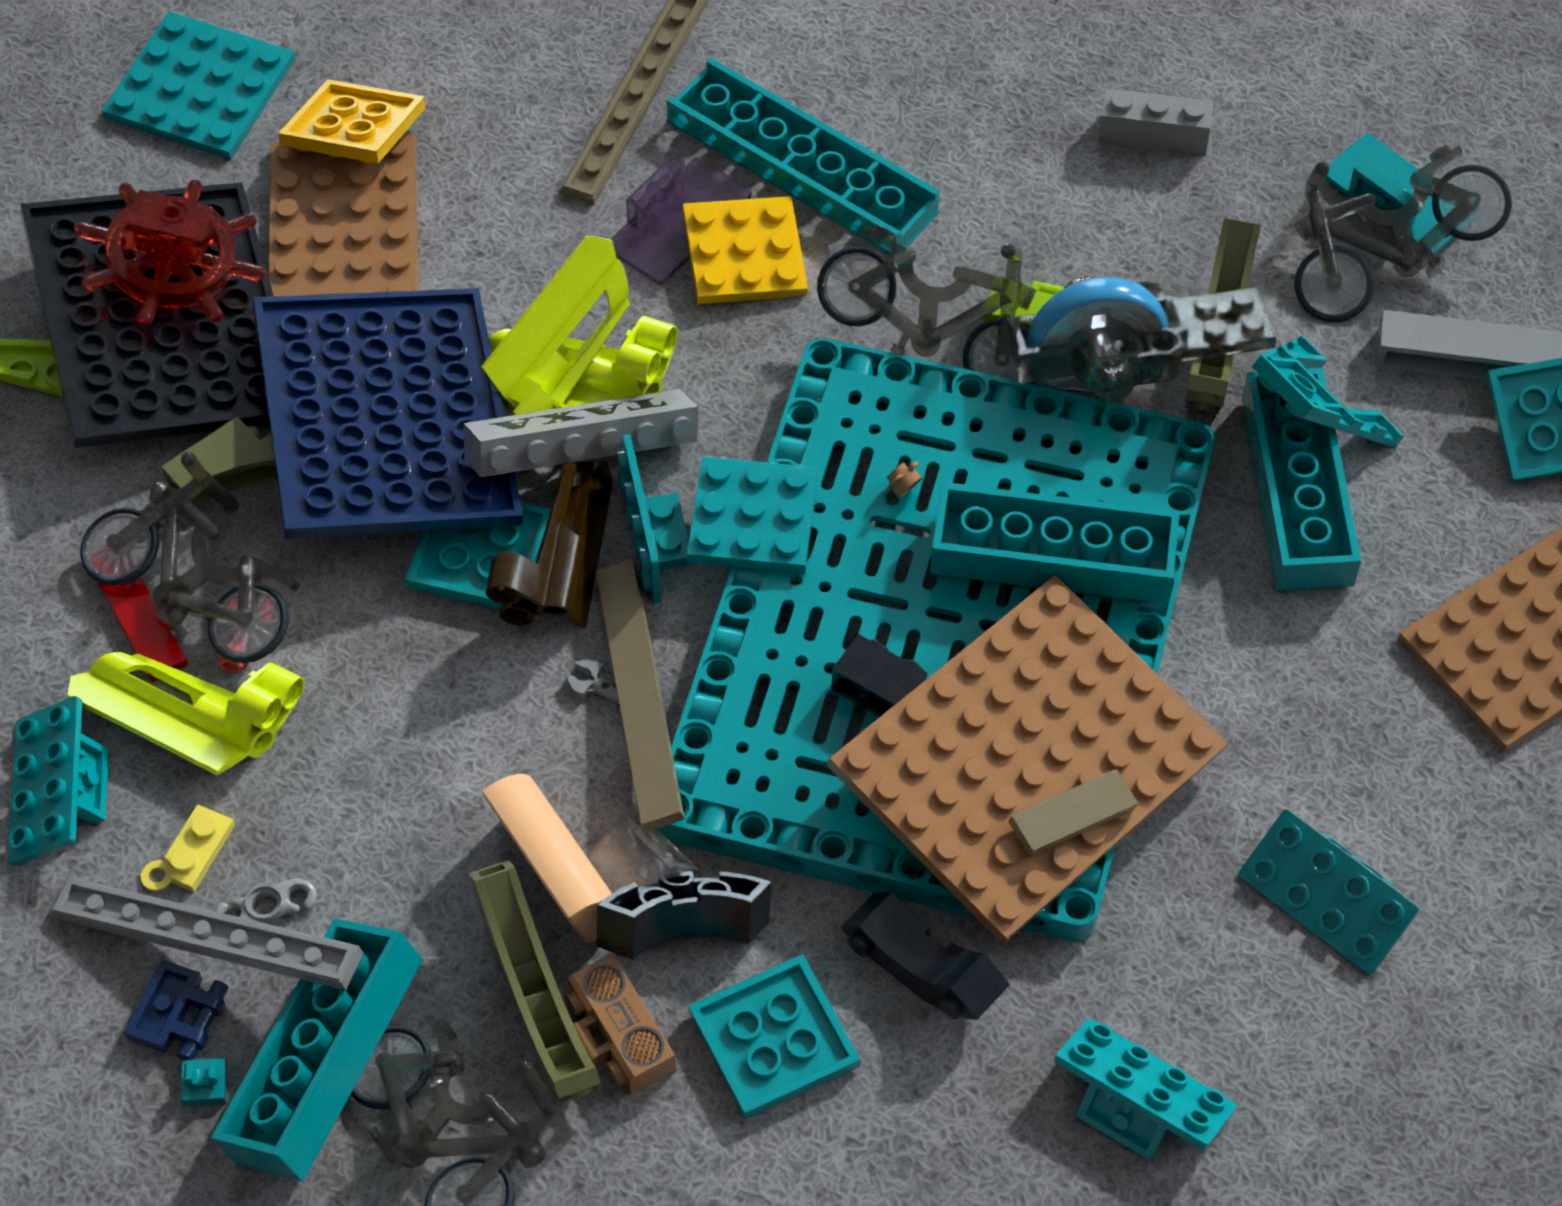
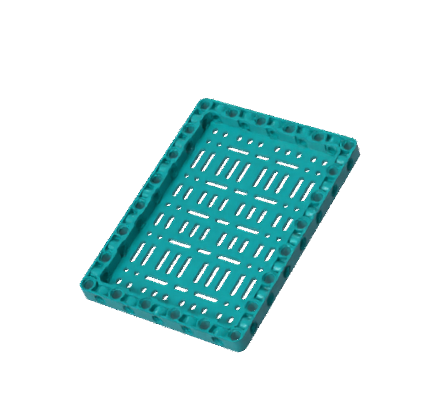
M818 338L809 342L804 349L767 459L769 463L818 467L814 509L823 508L825 511L823 513L813 511L811 532L816 533L817 537L811 556L807 560L806 574L731 567L671 746L685 820L654 829L655 833L661 839L671 843L873 893L893 892L901 900L976 918L870 809L864 817L856 814L857 807L865 804L838 777L799 768L795 765L798 761H806L826 766L829 758L844 746L856 704L831 690L832 674L826 673L825 669L834 667L846 651L842 646L848 626L851 621L857 620L861 623L859 634L868 640H876L880 628H889L890 635L886 647L890 652L899 657H902L908 636L911 634L918 635L920 639L913 661L918 663L928 673L927 678H929L949 661L953 646L962 645L964 648L986 631L981 629L980 625H994L1029 596L1030 586L1014 585L1008 605L1000 607L996 604L1001 583L984 581L979 598L977 600H970L967 595L972 579L938 575L933 589L927 590L923 587L928 566L931 562L941 483H953L955 476L962 473L967 476L965 485L998 489L1000 484L1006 483L1011 487V491L1028 492L1029 490H1036L1039 494L1173 511H1179L1175 509L1183 510L1180 511L1174 579L1168 604L1074 592L1082 596V601L1095 614L1101 601H1109L1112 606L1107 625L1158 674L1215 442V435L1212 429L1207 424L1195 420L829 338ZM854 395L861 398L860 402L856 405L849 403L850 397ZM878 403L889 405L885 411H880L876 408ZM922 410L926 415L923 419H916L914 413ZM946 417L954 419L951 425L946 426L942 424V419ZM843 423H849L852 426L849 428H844L841 425ZM971 424L982 426L979 432L970 430ZM872 429H876L880 431V433L871 434L869 431ZM1017 433L1025 435V438L1021 442H1016L1013 440V435ZM901 435L951 446L955 450L944 451L901 441L897 437ZM1048 440L1052 441L1053 445L1050 448H1044L1041 446V442ZM1077 445L1082 450L1079 454L1073 455L1069 452L1070 447ZM836 446H843L845 450L833 487L825 490L821 485L832 451ZM864 452H870L873 454L862 492L859 496H852L849 492L861 455ZM982 453L1004 458L1007 462L997 463L974 457L973 454ZM1108 455L1118 456L1119 461L1117 463H1110L1107 461ZM1143 460L1147 462L1148 466L1146 469L1140 470L1136 468V462ZM901 461H908L910 465L917 461L919 466L915 470L922 477L921 481L901 497L896 505H890L887 502L889 494L886 495L884 493V490L890 483L886 477L898 467ZM1035 465L1081 476L1083 480L1076 481L1032 471L1025 468V466ZM930 467H935L939 471L927 510L920 512L916 510V504L926 471ZM1109 482L1112 486L1104 487L1101 483ZM1136 488L1140 493L1133 494L1130 492V489ZM845 514H850L853 516V518L850 520H846L842 516ZM872 521L885 522L924 531L929 536H914L875 527L870 523ZM839 538L844 539L846 543L838 566H828L827 562L834 541ZM880 547L884 552L878 572L875 576H868L865 571L871 552L874 548ZM904 554H909L912 556V561L907 578L903 583H897L894 577L900 558ZM797 579L802 583L800 585H792L790 582ZM827 586L830 588V591L822 592L819 588ZM850 593H857L906 605L907 609L897 610L851 599L848 595ZM787 604L792 605L794 609L787 631L784 634H777L775 628L782 607ZM736 611H745V612H747V613H744V614H736V613H734V612H736ZM815 611H819L823 616L816 638L813 641H807L804 639V634L810 615ZM934 611L960 618L961 622L952 623L931 618L926 613ZM1140 636L1150 637L1151 640L1142 639ZM774 653L778 658L770 660L766 656ZM803 660L807 665L799 667L796 665V662ZM717 676H721V677H724V678H726V679L721 680V681H716V680H713L712 678H713V677H717ZM766 678L770 681L757 724L752 728L746 727L745 721L757 683L760 679ZM789 686H798L799 692L787 730L784 734L778 735L774 732L786 691ZM829 695H836L839 699L826 741L823 744H816L813 740L826 698ZM867 710L860 733L879 717ZM692 744L704 745L702 748L692 749L689 747ZM744 746L748 751L746 753H739L736 749ZM768 754H776L778 758L771 761L766 756ZM731 773H736L740 776L739 781L734 785L726 782L728 775ZM765 780L769 782L767 791L759 792L756 790L759 781ZM800 790L809 792V797L805 802L796 800V795ZM831 797L839 800L838 807L835 809H828L826 807V802ZM750 832H756L761 836L759 838L749 839L744 835ZM1115 847L1027 923L1022 930L1070 942L1087 940L1096 928ZM829 852L839 853L841 857L831 859L825 857V854ZM908 872H917L921 874L922 877L917 879H911L907 877L905 874ZM1079 912L1083 914L1085 918L1074 919L1070 917L1068 913Z

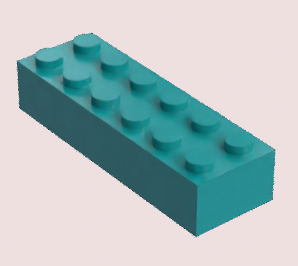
M1307 369L1327 389L1324 369ZM1247 372L1242 394V404L1276 591L1352 587L1355 585L1362 560L1336 429L1306 419L1300 420L1285 408L1287 402L1278 393L1270 392L1260 383L1259 378L1261 376L1257 372Z
M942 482L932 546L930 574L1038 588L1056 575L1073 592L1168 604L1174 579L1180 511Z
M337 918L333 919L324 938L358 945L363 951V956L346 990L302 979L298 981L211 1136V1139L235 1164L304 1181L423 961V958L400 931Z

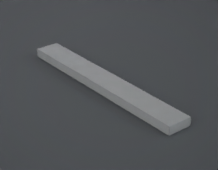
M68 877L50 911L54 918L69 923L343 990L347 989L363 956V951L358 945L73 877Z

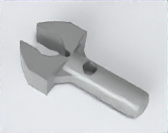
M594 659L574 662L575 670L589 675L592 680L581 681L567 674V683L573 696L584 701L588 695L599 694L619 704L616 685L605 680L602 675L604 672L603 663Z

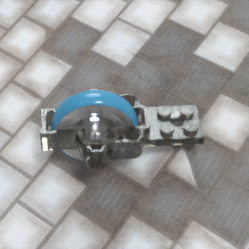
M1086 276L1075 278L1068 282L1064 289L1052 296L1037 314L1007 318V348L1012 354L1019 384L1042 381L1049 388L1098 398L1104 402L1123 400L1133 391L1134 386L1173 380L1180 372V362L1272 349L1276 346V334L1256 287L1177 298L1171 295H1164L1160 285L1152 281L1133 282L1115 277L1092 278ZM1224 321H1232L1235 324H1226ZM1168 324H1171L1173 328L1168 329ZM1117 340L1122 341L1120 348H1115L1114 346Z

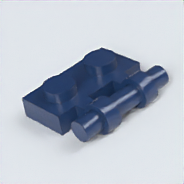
M161 959L124 1031V1035L129 1041L166 1053L172 1039L182 1041L183 1043L176 1056L181 1060H193L198 1049L203 1050L209 1039L207 1031L214 1017L220 1016L225 1007L223 999L229 986L222 981L214 980L208 992L200 990L198 988L203 980L200 972ZM190 1005L199 1008L192 1025L181 1022Z

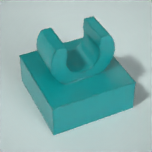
M226 1058L182 1060V1105L225 1104L227 1094Z

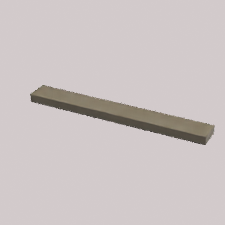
M668 0L564 181L561 187V194L595 205L705 9L708 0Z
M633 559L597 570L596 576L641 825L645 832L685 820L638 570Z

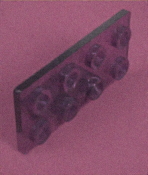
M672 155L626 199L627 224L611 238L616 258L658 285H663L689 259L682 216L683 204L750 199L752 197L751 189L699 157H695L684 168V161Z

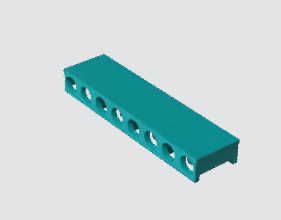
M711 57L706 61V68L676 98L670 96L666 100V122L895 258H898L940 213L938 210L940 190Z

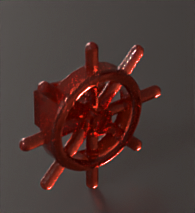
M196 179L189 181L183 197L165 196L160 193L139 190L137 193L131 184L122 183L118 191L128 206L115 216L108 228L84 222L77 223L74 227V232L78 237L105 243L107 268L84 277L81 282L83 289L92 291L115 282L129 296L143 302L137 321L144 327L152 323L158 307L181 308L196 304L200 305L212 322H219L223 318V311L215 302L213 296L223 289L231 275L255 281H262L266 277V271L263 267L235 260L234 235L255 227L257 224L256 217L253 214H245L226 222L213 207L198 202L202 191V183ZM215 243L219 256L206 253L208 245ZM121 248L145 254L126 261ZM190 265L210 270L197 277ZM154 266L156 268L152 279L138 273ZM177 274L182 282L167 281L169 276Z

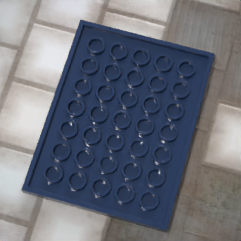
M479 288L253 297L254 318L285 539L522 525L523 511L515 472L480 477L464 459V423L504 417L499 391L481 368L492 353Z

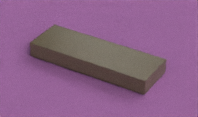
M1115 769L1012 815L1008 822L1028 856L1031 857L1134 810L1138 802L1118 770Z

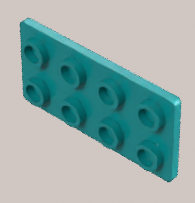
M1364 134L1322 169L1321 177L1428 256L1433 257L1455 238L1440 227L1433 214L1432 197L1437 182L1371 134ZM1443 187L1439 198L1441 213L1449 225L1459 231H1463L1476 220L1478 212Z
M631 434L623 435V450H617L620 469L618 475L622 495H626L627 504L625 506L629 527H633L636 559H640L641 583L644 592L651 591L654 604L662 603L660 569L692 564L687 563L688 535L678 493L645 498Z
M77 696L67 698L16 721L8 844V863L11 865L23 864L73 844L76 840L77 817L90 824L106 821L109 748L81 733L82 699Z
M1287 809L1282 811L1238 872V876L1367 974L1375 973L1420 912V907L1393 887L1395 885L1393 882L1327 834L1318 832Z
M1090 1018L1080 1026L1054 1058L1056 1064L1090 1083L1075 1116L1149 1161L1156 1155L1168 1130L1197 1148L1206 1150L1237 1107L1234 1102L1227 1099L1220 1091L1208 1088L1188 1076L1184 1070L1169 1065L1152 1055L1145 1047L1133 1044L1113 1032L1109 1026Z

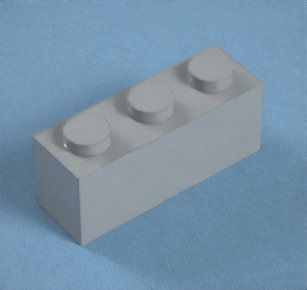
M1105 88L1098 142L1206 155L1213 101Z

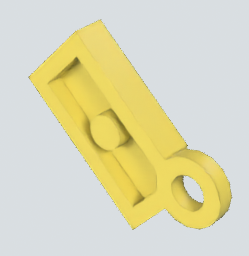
M197 804L165 855V861H152L142 869L140 876L143 886L149 891L160 892L169 888L171 884H175L194 893L235 827L234 820ZM155 870H162L165 872V877L160 882H152L150 874Z

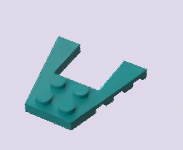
M1303 335L1297 340H1291L1287 345H1280L1277 350L1274 348L1261 354L1251 366L1261 376L1259 378L1260 383L1270 392L1278 393L1287 402L1285 408L1300 420L1306 419L1391 447L1398 445L1405 437L1380 411L1347 409L1307 370L1310 368H1322L1328 359Z

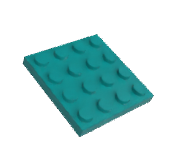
M168 11L101 110L103 118L231 160L296 59L295 52Z

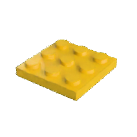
M327 79L278 133L280 146L295 148L299 151L328 154L331 157L356 159L363 163L378 164L425 110L424 96Z
M791 196L683 204L682 216L697 305L807 295L808 284Z

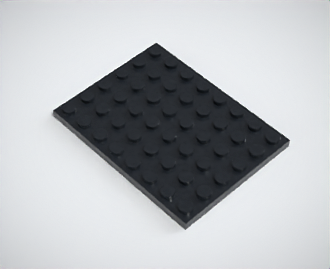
M242 182L20 204L21 218L75 448L216 431L236 417L247 427L269 424L254 318L253 297L274 296Z

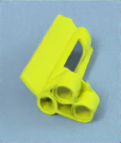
M586 235L481 366L504 398L505 404L513 415L568 407L563 403L629 308V287L626 272L621 261L616 258L611 239ZM603 292H605L608 301L606 317L580 349H567L563 342Z
M642 316L633 330L628 329L625 334V342L620 349L607 346L601 347L563 404L569 407L661 392L663 387L662 379L665 376L677 342V326ZM511 329L498 331L489 337L491 353ZM567 337L563 344L569 350H577L586 341Z
M113 652L95 660L89 672L71 676L67 698L72 696L81 698L82 707L215 775H219L248 756L251 758L260 757L274 744L277 732L285 723L303 692L304 679L289 670L269 662L259 671H252L248 675V680L238 688L236 693H233L138 653L131 656L122 652ZM141 670L189 694L192 705L129 673Z

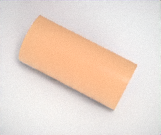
M515 774L500 779L482 790V795L584 943L589 944L596 940L597 905L607 896L611 895L612 892L533 778L526 774Z

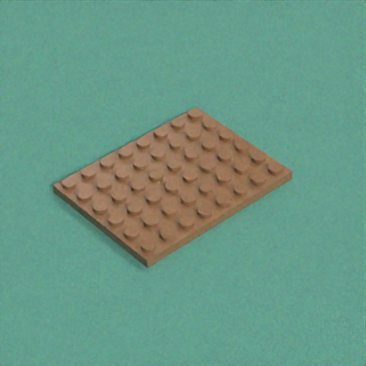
M1054 575L831 756L826 766L1004 945L1222 753L1229 743L1071 589ZM1112 770H1118L1138 802L1134 810L1031 857L1028 856L1008 822L1012 815Z

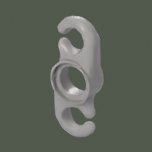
M294 878L272 885L256 886L249 891L246 897L233 899L231 906L240 911L241 918L273 925L284 915L299 912V905L290 901L292 893L297 890L305 891L307 897L302 907L305 910H310L316 903L317 891L309 881ZM262 898H272L277 902L276 908L271 913L264 915L256 913L254 905ZM220 902L214 911L225 913L228 904Z

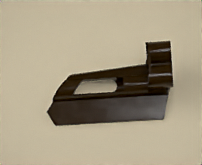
M608 461L563 464L536 563L518 553L510 551L497 552V556L492 559L485 593L490 600L500 603L499 617L503 621L516 626H525L534 621L535 615L565 617L579 627H587L613 486Z

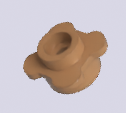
M915 461L909 467L902 463L886 477L890 483L884 490V493L887 495L893 491L898 498H901L913 489L922 479L915 470L919 463Z

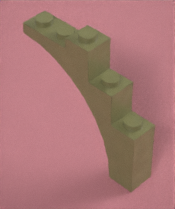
M1228 218L1223 219L1201 328L1187 385L1185 400L1193 401L1192 408L1214 412L1215 406L1223 407L1261 227L1260 224Z
M238 417L161 466L167 487L189 511L215 496L240 487L277 480L271 435L269 434L262 438L254 426L247 427Z
M509 860L468 873L497 965L505 976L518 1020L527 1034L542 1083L548 1092L554 1091L558 1099L566 1097V1099H577L591 1092V1087L601 1084L597 1069L588 1056L561 997L538 937L515 867Z

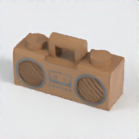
M613 953L568 977L569 993L565 995L566 1001L576 1018L581 1015L584 1016L583 1019L573 1025L594 1065L610 1057V1062L606 1063V1066L617 1086L625 1084L629 1093L633 1095L676 1072V1057L673 1050ZM596 1028L605 1041L601 1046L597 1044L590 1032Z

